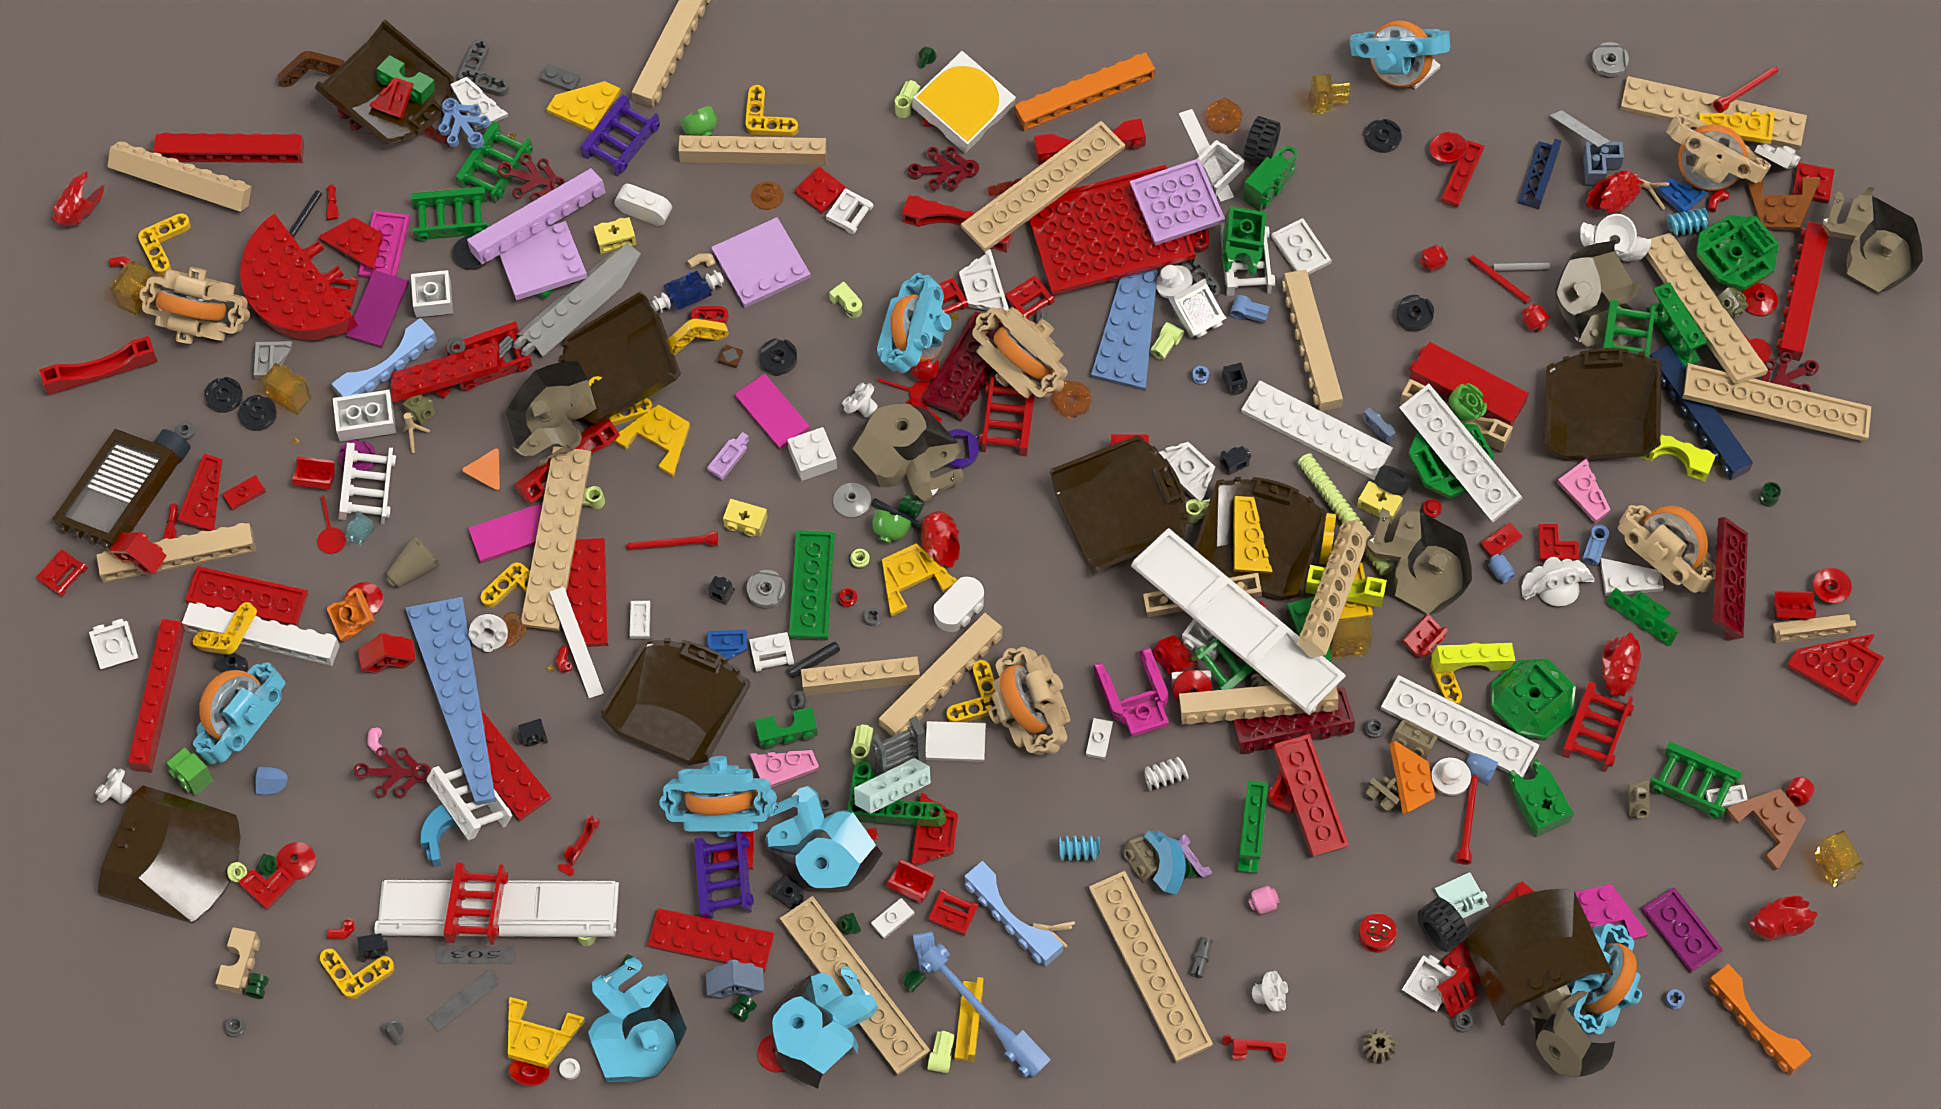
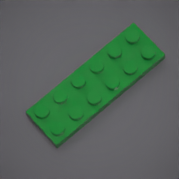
M796 530L790 639L828 640L835 532Z

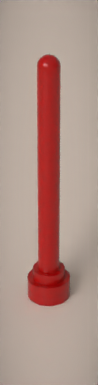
M1772 67L1729 96L1719 97L1714 100L1713 108L1716 112L1723 113L1729 108L1731 102L1775 75L1779 70L1778 67Z
M709 531L705 536L630 542L626 547L628 550L702 543L719 546L717 531Z
M1475 775L1471 776L1462 846L1459 852L1456 853V862L1462 865H1469L1472 862L1469 846L1478 777Z

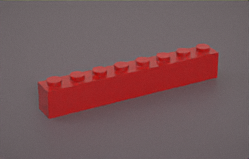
M164 132L162 134H155L153 153H160L163 157L174 158L179 162L303 163L304 141L302 135L295 133L280 135L277 133L170 134Z
M1808 221L1806 228L1803 227L1800 238L1803 239V242L1799 243L1796 254L1800 255L1799 259L1796 258L1793 269L1796 270V273L1792 274L1790 285L1793 287L1792 290L1788 291L1786 301H1789V305L1785 306L1783 317H1786L1785 322L1782 321L1779 332L1782 333V337H1778L1776 348L1779 349L1777 356H1781L1783 352H1790L1792 360L1800 361L1804 351L1828 235L1823 229L1822 224Z
M161 619L128 760L133 771L152 773L185 632L181 621Z

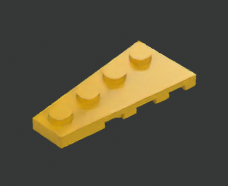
M1768 111V113L1760 114V112H1752L1751 114L1736 112L1733 115H1725L1724 113L1700 114L1699 120L1708 125L1718 124L1734 130L1742 140L1771 144L1775 111Z
M1234 497L1233 571L1271 574L1272 568L1269 564V556L1265 548L1263 531L1260 528V519L1254 497Z

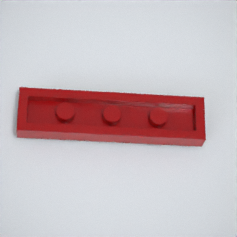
M1467 140L1466 152L1458 160L1441 198V202L1457 208L1485 146Z

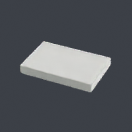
M1303 218L1271 234V238L1294 272L1306 269L1309 275L1332 262Z
M927 721L926 760L984 762L986 723Z

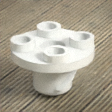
M1167 265L1161 270L1157 278L1156 288L1161 296L1170 299L1192 285L1193 277L1186 267Z
M861 383L855 388L856 392L851 397L848 396L842 402V405L847 414L858 410L864 417H870L878 407L871 399L874 386L870 383L866 385Z
M484 614L476 617L471 622L468 635L474 645L486 652H491L506 642L508 628L506 623L498 616Z
M1444 758L1433 767L1431 778L1439 794L1456 796L1467 790L1471 781V773L1463 761L1456 758Z
M113 768L110 771L106 784H101L95 792L98 795V802L103 803L111 797L118 803L124 804L130 798L132 789L122 782L125 774L123 769L116 770Z
M1277 971L1267 972L1263 977L1262 984L1257 985L1255 983L1252 989L1253 1000L1257 1004H1267L1268 1008L1273 1012L1285 1010V993L1288 992V985L1285 981L1282 982Z

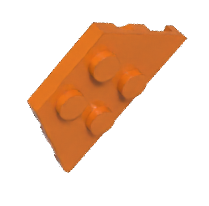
M1393 741L1389 745L1402 812L1406 815L1433 800L1435 793L1428 761L1397 741Z

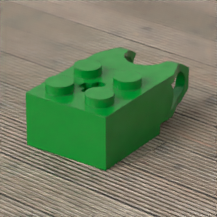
M1286 146L1276 152L1271 159L1267 157L1245 181L1243 201L1258 211H1262L1264 207H1269L1275 195L1278 196L1283 191V186L1295 172L1296 163L1294 162L1297 159V150L1292 146ZM1291 151L1294 156L1290 159H1285L1283 153Z
M1230 206L1225 215L1222 260L1225 272L1229 273L1233 261L1240 260L1247 265L1249 276H1255L1264 246L1266 212Z
M1536 759L1532 764L1535 774L1534 779L1525 780L1514 770L1509 771L1508 776L1512 783L1513 795L1518 802L1517 805L1535 837H1538L1570 823L1574 813L1551 772Z

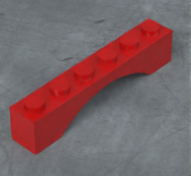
M1142 118L1123 121L1112 131L1125 144L1124 150L1139 149L1145 146L1146 135ZM1053 133L1034 136V149L1038 164L1046 162L1074 140L1063 138Z
M909 195L902 211V222L917 227L934 223H950L961 226L964 221L975 213L960 210L955 206H946L938 201H929L920 196ZM1014 231L991 248L1007 253Z
M146 336L130 341L118 351L97 360L78 364H55L39 369L47 394L52 395L158 361L150 337Z
M606 419L596 425L592 424L581 433V442L575 449L588 450L594 453L608 446L620 434L613 423ZM551 458L544 465L536 467L514 484L523 500L532 504L545 494Z

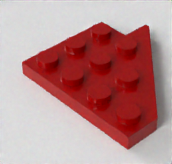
M1874 634L1799 648L1794 653L1787 668L1856 706L1884 657L1868 649L1875 636Z

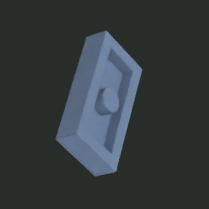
M1370 407L1365 410L1363 421L1387 445H1390L1395 438L1394 428L1390 424H1386L1377 411H1373Z

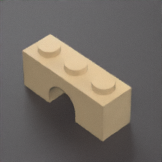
M232 928L227 947L230 953L240 955V959L233 966L221 965L215 983L219 990L243 994V990L249 984V971L253 969L255 964V958H253L255 951H258L261 941L256 932Z

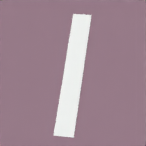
M1190 109L1179 113L1200 156L1210 145L1193 110ZM1213 157L1204 168L1212 185L1215 186L1224 175L1216 158ZM1229 185L1218 194L1220 202L1234 197Z
M565 588L550 591L589 698L603 694L604 692Z

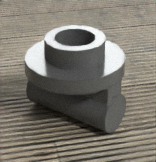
M390 1021L383 1027L384 1035L392 1038L396 1045L402 1043L400 1037L404 1031L402 1023Z

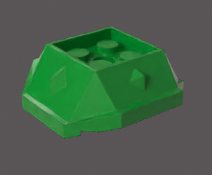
M1729 215L1699 233L1696 256L1719 283L1745 291L1774 273L1779 242L1757 216Z
M1461 422L1493 461L1494 454L1478 425ZM1418 432L1408 456L1424 486L1449 499L1468 492L1420 432Z
M1549 659L1519 660L1491 683V709L1516 734L1522 737L1546 741L1574 716L1575 685ZM1534 693L1538 698H1533L1529 694Z

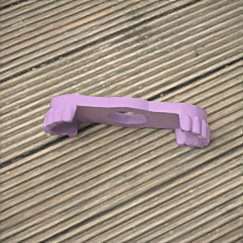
M1185 834L1182 835L1178 842L1187 859L1200 876L1206 877L1212 873L1210 868L1202 867L1197 857L1188 847L1191 841Z

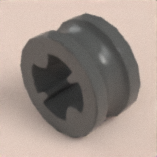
M869 608L864 614L867 625L874 627L881 623V612L877 608ZM873 614L874 616V614H876L877 620L873 621L872 619V621H870L869 615Z

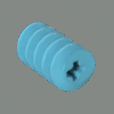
M1702 208V210L1695 209V211L1689 210L1687 213L1685 211L1680 214L1674 213L1673 216L1668 214L1667 225L1669 231L1673 232L1674 236L1677 237L1678 231L1685 235V229H1687L1689 234H1692V228L1695 229L1696 233L1699 232L1700 227H1702V230L1707 229L1708 214L1706 208Z
M1059 836V855L1061 861H1064L1066 855L1069 861H1072L1074 855L1077 861H1080L1082 855L1085 861H1088L1090 855L1093 861H1096L1100 849L1099 836H1097L1095 841L1092 836H1089L1087 841L1084 836H1081L1079 841L1076 836H1073L1071 841L1068 836H1065L1063 841Z

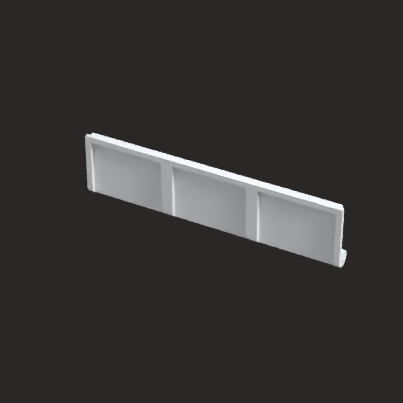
M1169 528L1134 559L1131 565L1132 568L1308 715L1315 711L1318 704L1346 677L1343 672L1325 657L1311 658L1297 645L1300 637Z
M453 880L382 881L378 921L375 922L374 928L375 934L381 933L382 936H444L443 932ZM468 881V883H465V889L470 891H495L496 882ZM508 881L504 885L498 920L499 936L615 937L619 882ZM465 898V900H462L461 906L463 908L491 909L493 899ZM462 916V918H459L458 924L460 926L488 927L490 917ZM459 934V936H487L477 934Z

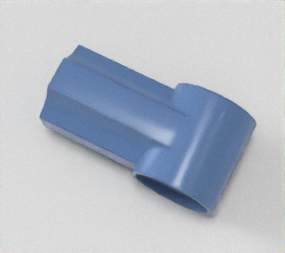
M1237 295L1234 299L1230 315L1240 320L1249 318L1265 323L1270 307L1251 302L1250 298L1244 295Z
M1596 525L1593 527L1582 558L1587 564H1599L1609 535L1606 526ZM1595 534H1601L1604 538H1597Z
M933 931L913 934L915 952H917L920 972L926 973L920 966L923 962L920 958L935 945Z

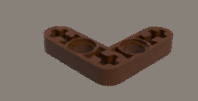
M304 51L278 74L279 84L282 87L292 86L310 69L332 75L344 64V61L317 52Z

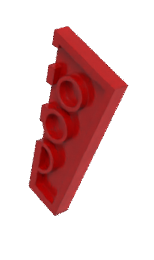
M203 454L177 522L204 531H213L215 529L222 468L221 458Z

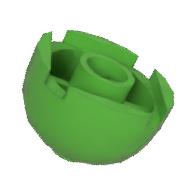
M712 106L698 109V113L694 115L691 113L680 121L682 129L688 136H712L711 132L717 126V116Z
M1469 383L1458 386L1451 393L1448 401L1450 410L1463 422H1471L1482 417L1486 412L1487 405L1486 402L1483 404L1481 398L1484 396L1480 390Z
M876 510L872 521L874 532L880 536L879 540L886 543H891V540L899 541L903 539L911 525V521L899 515H891L890 512Z

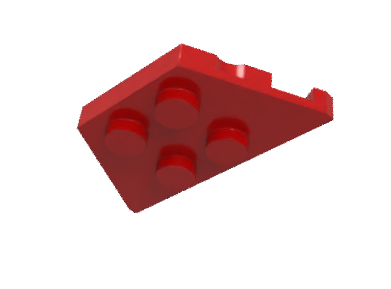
M353 217L321 234L319 239L373 271L376 270L375 263L377 257H379L380 245L384 236L382 232Z
M921 793L920 802H931L941 805L946 815V821L939 827L917 826L912 864L915 866L954 854L958 814L951 809H946L938 801L935 802L928 798L925 793ZM939 812L934 813L932 817H937Z

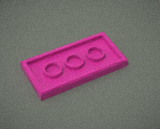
M373 211L370 226L382 232L384 236L380 245V254L375 263L377 271L397 277L411 219L410 215ZM361 264L358 273L359 278L370 279L373 271Z
M763 374L735 393L736 399L779 450L788 445V439L810 430L808 423L766 374Z
M538 504L468 528L480 562L483 563L535 545L542 505Z

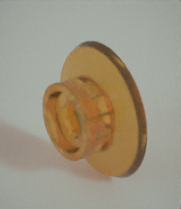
M770 181L759 183L751 192L753 204L762 210L775 209L782 203L784 198L782 188Z
M508 612L502 618L508 628V637L504 645L511 647L524 637L526 627L518 614Z

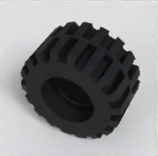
M1261 116L1254 120L1244 148L1245 160L1261 164L1267 157L1272 158L1280 135V122Z
M1436 897L1418 911L1417 918L1421 929L1427 938L1440 950L1449 952L1468 938L1469 933L1465 921L1456 908L1445 899Z

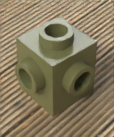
M1727 288L1717 297L1730 317L1737 318L1741 316L1749 306L1745 301L1746 297L1736 288Z
M422 395L407 399L403 403L406 412L411 414L413 422L416 421L421 425L429 421L436 414L433 409L434 404L428 397L425 398Z

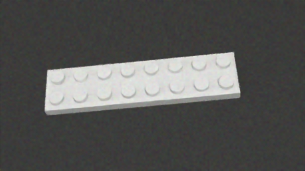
M1260 380L1241 409V413L1375 480L1379 468L1385 464L1393 450V447Z
M1430 384L1426 385L1399 407L1492 522L1523 499Z
M1399 675L1380 709L1400 720L1405 719L1437 735L1438 739L1468 754L1477 753L1498 762L1497 768L1507 773L1514 770L1522 778L1539 748L1538 744Z

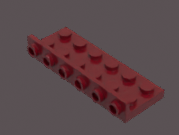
M976 311L922 399L927 405L955 414L959 421H963L964 417L969 414L971 405L978 399L979 392L986 385L990 373L995 370L976 352L981 343L974 338L972 332L976 326V318L982 314ZM999 319L997 328L985 334L993 341L995 333L1004 326Z
M1726 517L1718 518L1715 595L1713 598L1714 614L1712 618L1713 623L1725 631V639L1731 641L1744 638L1748 533Z
M1337 688L1338 710L1313 712L1310 715L1299 713L1233 720L1240 754L1253 753L1265 749L1270 750L1273 749L1272 746L1276 743L1310 734L1312 740L1353 733L1355 720L1345 688Z

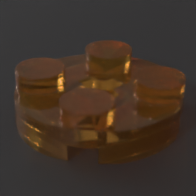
M1222 98L1213 102L1208 107L1206 123L1215 133L1226 132V134H1231L1240 127L1243 114L1241 108L1235 102L1230 101L1228 98ZM1222 114H1226L1228 119H1221L1220 117Z
M1064 381L1063 389L1060 392L1054 393V405L1057 411L1068 418H1076L1081 414L1084 415L1091 406L1092 397L1090 389L1080 382ZM1074 396L1078 400L1071 403L1069 397Z

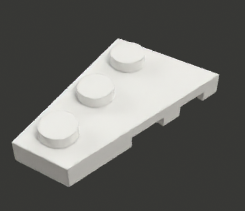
M468 77L450 84L459 103L462 105L478 104L482 110L479 117L487 116L490 120V125L493 121L497 122L508 117V113L499 108L496 102L489 99ZM465 112L466 116H472L471 112ZM471 123L475 131L482 129L479 124Z
M1600 558L1605 596H1610L1615 588L1625 594H1636L1639 591L1642 593L1663 591L1662 575L1658 570Z

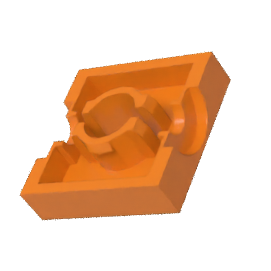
M358 588L348 593L349 596L345 598L346 600L338 603L334 602L326 608L339 639L344 642L375 622L362 590ZM349 609L352 610V616L350 617L351 620H348L350 611Z

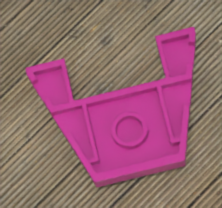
M1612 884L1575 892L1592 929L1596 925L1623 922L1628 935L1633 940L1648 936L1645 928Z

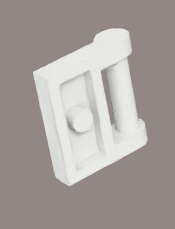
M845 188L826 215V220L844 228L850 234H855L857 226L874 205L869 200ZM857 205H861L862 208L859 210V212L852 220V222H848V218L853 213Z
M788 632L749 639L756 672L762 671L764 668L788 664V666L794 665ZM786 654L785 657H780V658H775V659H770V660H765V661H760V660H759V659H761V658H766V657H771V656Z

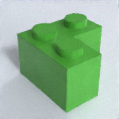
M183 748L167 762L170 769L168 773L175 780L178 778L181 782L180 785L187 793L191 791L196 796L214 781L207 766L186 748Z

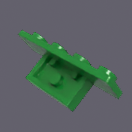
M1615 588L1607 600L1608 605L1668 646L1672 645L1679 633L1677 629L1665 622L1671 612L1641 591L1630 598Z

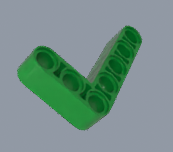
M862 761L855 765L848 809L853 811L859 822L939 827L945 823L946 815L941 805L931 802L897 800L881 808L882 810L876 814L874 812L869 813L864 809L855 812L859 807L855 805L854 788L875 778V774L868 762ZM868 771L866 775L861 776L862 772ZM896 810H901L899 814H893ZM920 811L917 816H912L914 812ZM939 812L937 817H932L934 813Z

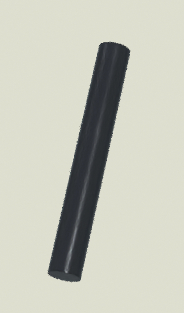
M315 191L289 231L293 238L322 196L320 191Z
M874 498L872 501V505L890 512L891 515H899L911 521V526L921 530L922 522L877 498Z

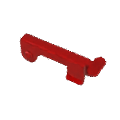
M591 815L586 819L584 832L574 847L569 845L563 856L567 864H559V871L569 876L574 875V869L571 867L574 866L600 825L598 818L594 820V817Z
M1224 1035L1221 1041L1222 1045L1232 1043V1058L1237 1060L1246 1059L1247 1049L1269 1051L1275 1062L1284 1061L1286 1056V1042L1232 1039L1229 1035Z

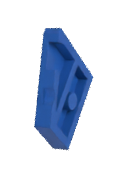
M1671 178L1666 181L1669 183V186L1658 187L1656 191L1680 213L1683 211L1687 213L1706 197L1708 193L1705 190L1701 192L1693 190L1691 185L1682 184Z
M747 630L708 631V648L723 655L728 661L747 651Z

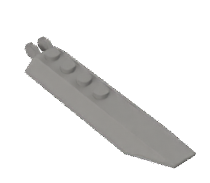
M626 243L597 263L587 272L586 279L576 281L516 334L519 338L514 342L513 347L519 349L527 342L528 344L523 348L521 354L527 356L532 351L538 350L540 355L544 357L623 287L641 253Z

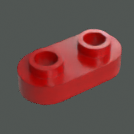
M1208 228L1190 234L1195 251L1202 252L1209 247Z
M698 306L691 312L692 319H698V317L702 316L704 318L701 320L724 324L729 319L728 310L723 306Z

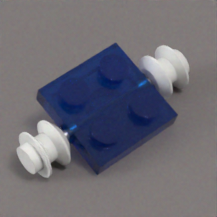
M714 270V275L710 276L706 273L705 280H703L698 271L672 280L663 285L668 296L664 293H661L660 298L654 296L652 301L653 307L656 311L662 313V309L665 307L670 310L672 302L679 310L712 296L710 289L714 291L716 285L722 287L724 282L723 276L720 272L717 273Z

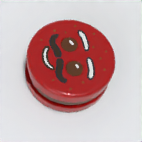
M1373 913L1365 917L1359 929L1361 944L1365 949L1374 953H1382L1389 950L1393 946L1397 935L1395 922L1389 916L1382 913Z

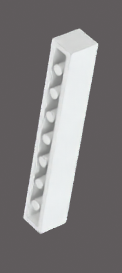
M189 603L182 625L185 631L197 634L201 631L224 634L236 611L231 613L219 607L210 608L202 603ZM257 616L253 619L240 643L241 645L333 666L340 646L337 638L332 634L326 633L323 635L311 629L302 630L294 625L285 626L274 620L268 622Z

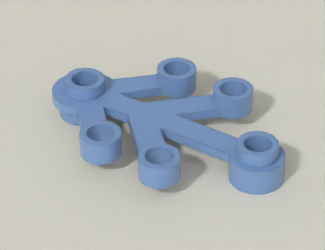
M453 98L446 99L442 104V111L445 115L442 124L438 127L440 134L446 136L451 132L447 142L450 147H456L459 144L458 134L460 128H462L468 136L470 146L480 149L484 144V139L481 133L474 132L468 123L479 124L480 127L487 128L490 125L489 118L485 115L479 117L482 110L478 104L462 105ZM460 112H471L472 116L461 115ZM453 116L455 118V122L451 131L449 123Z

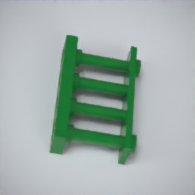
M493 121L483 135V146L480 149L473 150L456 175L457 185L461 188H465L470 183L479 187H485V190L491 192L492 202L496 204L498 199L504 196L505 189L513 177H500L497 174V168L484 163L483 160L486 156L491 155L504 162H509L513 169L518 170L522 165L519 161L521 155L524 153L531 155L533 146L529 137L522 144L502 135L500 124ZM500 141L519 151L513 158L492 147L495 142ZM482 169L500 179L494 186L474 177V173L476 170Z
M485 187L411 193L413 208H418L419 228H413L415 241L476 235L488 228L487 222H482L481 203L487 202ZM473 203L475 223L464 224L463 204ZM455 205L456 224L445 225L444 207ZM437 207L438 226L427 227L426 208Z
M1668 282L1654 288L1653 292L1659 300L1658 303L1653 304L1656 306L1655 311L1658 312L1657 323L1654 324L1667 345L1671 346L1685 367L1688 363L1699 364L1701 359L1694 349L1705 345L1707 341L1671 283ZM1651 306L1647 307V312H1650Z
M1611 299L1608 306L1603 348L1628 349V352H1643L1645 356L1649 357L1653 323H1657L1658 312L1655 311L1656 306L1652 305L1650 312L1622 309L1621 306H1618V300ZM1625 316L1648 320L1647 331L1618 327V324H1615L1616 317ZM1621 334L1646 338L1645 348L1615 345L1616 343L1612 342L1613 335Z
M1214 638L1206 646L1202 645L1194 651L1195 655L1191 658L1192 661L1202 659L1216 677L1218 686L1214 689L1215 691L1232 689L1254 670L1247 663L1243 665L1238 664L1224 644L1217 638ZM1216 647L1232 668V674L1229 677L1222 674L1207 654Z
M1669 741L1665 756L1669 759L1659 780L1654 777L1651 778L1649 788L1657 794H1664L1701 810L1712 818L1723 820L1726 809L1721 806L1730 787L1740 784L1743 773ZM1681 762L1687 768L1678 786L1674 787L1666 783L1675 763ZM1694 770L1704 772L1705 776L1696 795L1684 791ZM1712 778H1718L1724 783L1715 802L1711 803L1704 800L1703 797Z
M1248 780L1238 872L1258 873L1268 787L1266 782Z

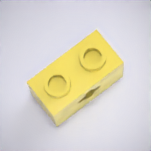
M630 217L619 218L613 222L600 223L594 226L601 254L618 250L626 243L631 246L636 245Z
M1369 481L1358 499L1357 507L1380 518L1379 512L1383 507L1390 511L1391 518L1389 523L1391 524L1401 508L1403 498L1400 495L1391 494Z
M730 499L723 517L724 527L730 531L744 532L751 537H760L768 518L767 509Z

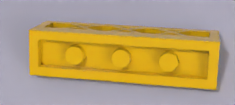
M977 977V982L963 981L966 988L982 1003L984 978ZM963 995L961 998L954 1060L975 1062L980 1013Z

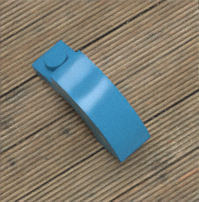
M443 804L431 812L424 822L421 831V845L423 850H427L428 861H432L434 867L442 866L439 849L441 836L449 828L458 826Z
M1148 830L1144 837L1157 850L1160 858L1159 869L1153 880L1164 892L1176 895L1185 876L1186 865L1183 849L1176 839L1167 837L1160 831Z

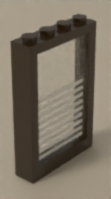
M115 428L52 518L57 525L56 528L63 533L69 532L78 539L82 537L93 545L97 543L104 549L110 550L121 533L133 531L181 460L172 449Z

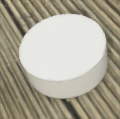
M568 1058L561 1062L559 1070L564 1079L573 1080L579 1076L580 1066L575 1059Z

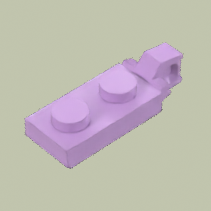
M742 432L736 440L734 438L732 440L729 439L710 463L707 471L723 481L747 450L746 445L749 442V436Z

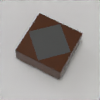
M725 344L719 358V363L737 369L743 355V350Z

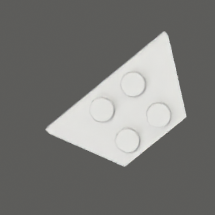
M991 249L985 252V255L971 262L970 266L965 267L959 272L964 294L970 308L988 311L994 307L1008 312L1009 308Z
M1189 442L1167 447L1165 450L1160 451L1159 453L1163 458H1166L1173 467L1183 490L1194 500L1203 501L1215 466Z

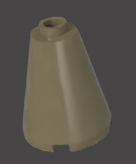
M415 535L387 571L388 577L386 579L393 587L396 585L401 587L438 567L440 562L433 557L434 555Z

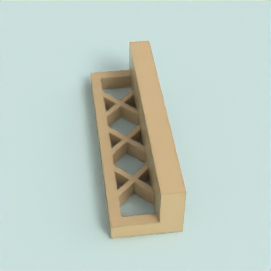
M1849 614L1773 623L1772 630L1776 644L1852 635L1856 627V621H1851Z

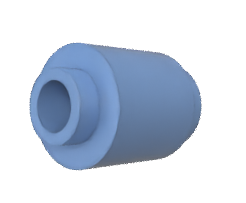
M1496 554L1489 559L1488 567L1498 581H1502L1503 584L1516 575L1513 572L1514 568L1504 555L1499 556Z

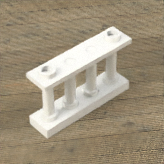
M1224 223L1220 224L1221 249L1223 245ZM1265 225L1264 246L1262 250L1264 261H1259L1257 269L1265 268V277L1238 279L1234 277V272L1236 270H1247L1248 267L1244 262L1236 263V261H1233L1229 273L1224 270L1227 296H1234L1235 288H1238V286L1266 285L1267 293H1271L1272 286H1275V276L1271 275L1267 243L1269 226L1266 227Z
M347 443L338 519L346 520L347 513L358 512L382 515L381 524H385V518L390 516V507L387 506L391 466L395 467L396 455H392L393 448H389L388 456L358 453V451H354L355 443ZM357 460L387 464L386 473L361 471L352 468V464L357 462ZM355 477L385 481L384 490L358 488L350 485V482ZM353 495L383 498V506L381 508L355 505L352 502H348L349 496Z
M439 766L432 768L427 782L468 840L476 837L482 825L498 820L503 828L507 826L512 814L495 789L496 802L476 805L475 801L466 804L460 795L471 792L469 784L455 789L450 783V780L465 775L463 767L446 774L443 773ZM487 805L492 814L476 819L471 813V810Z

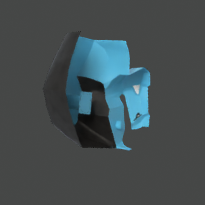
M809 785L799 788L792 797L778 803L775 802L771 817L792 807L798 808V815L773 826L766 835L765 843L789 879L803 890L822 892L852 890L869 875L883 854L853 811H836L824 818L818 792Z
M636 957L626 960L623 966L606 977L600 975L592 981L594 995L609 1011V1013L599 1017L588 1031L607 1082L641 1081L659 1076L675 1054L687 1029L669 986L668 977L665 974L655 977L648 976L625 993L618 990L619 985L640 971L643 966Z
M847 966L841 968V974L853 991L852 995L845 997L833 978L820 972L814 976L809 975L776 1005L772 1011L773 1046L777 1064L789 1075L817 1089L823 1074L847 1051L854 1047L858 1053L856 1038L848 1028L873 1017L878 1008L873 996L862 989L857 981L858 976Z

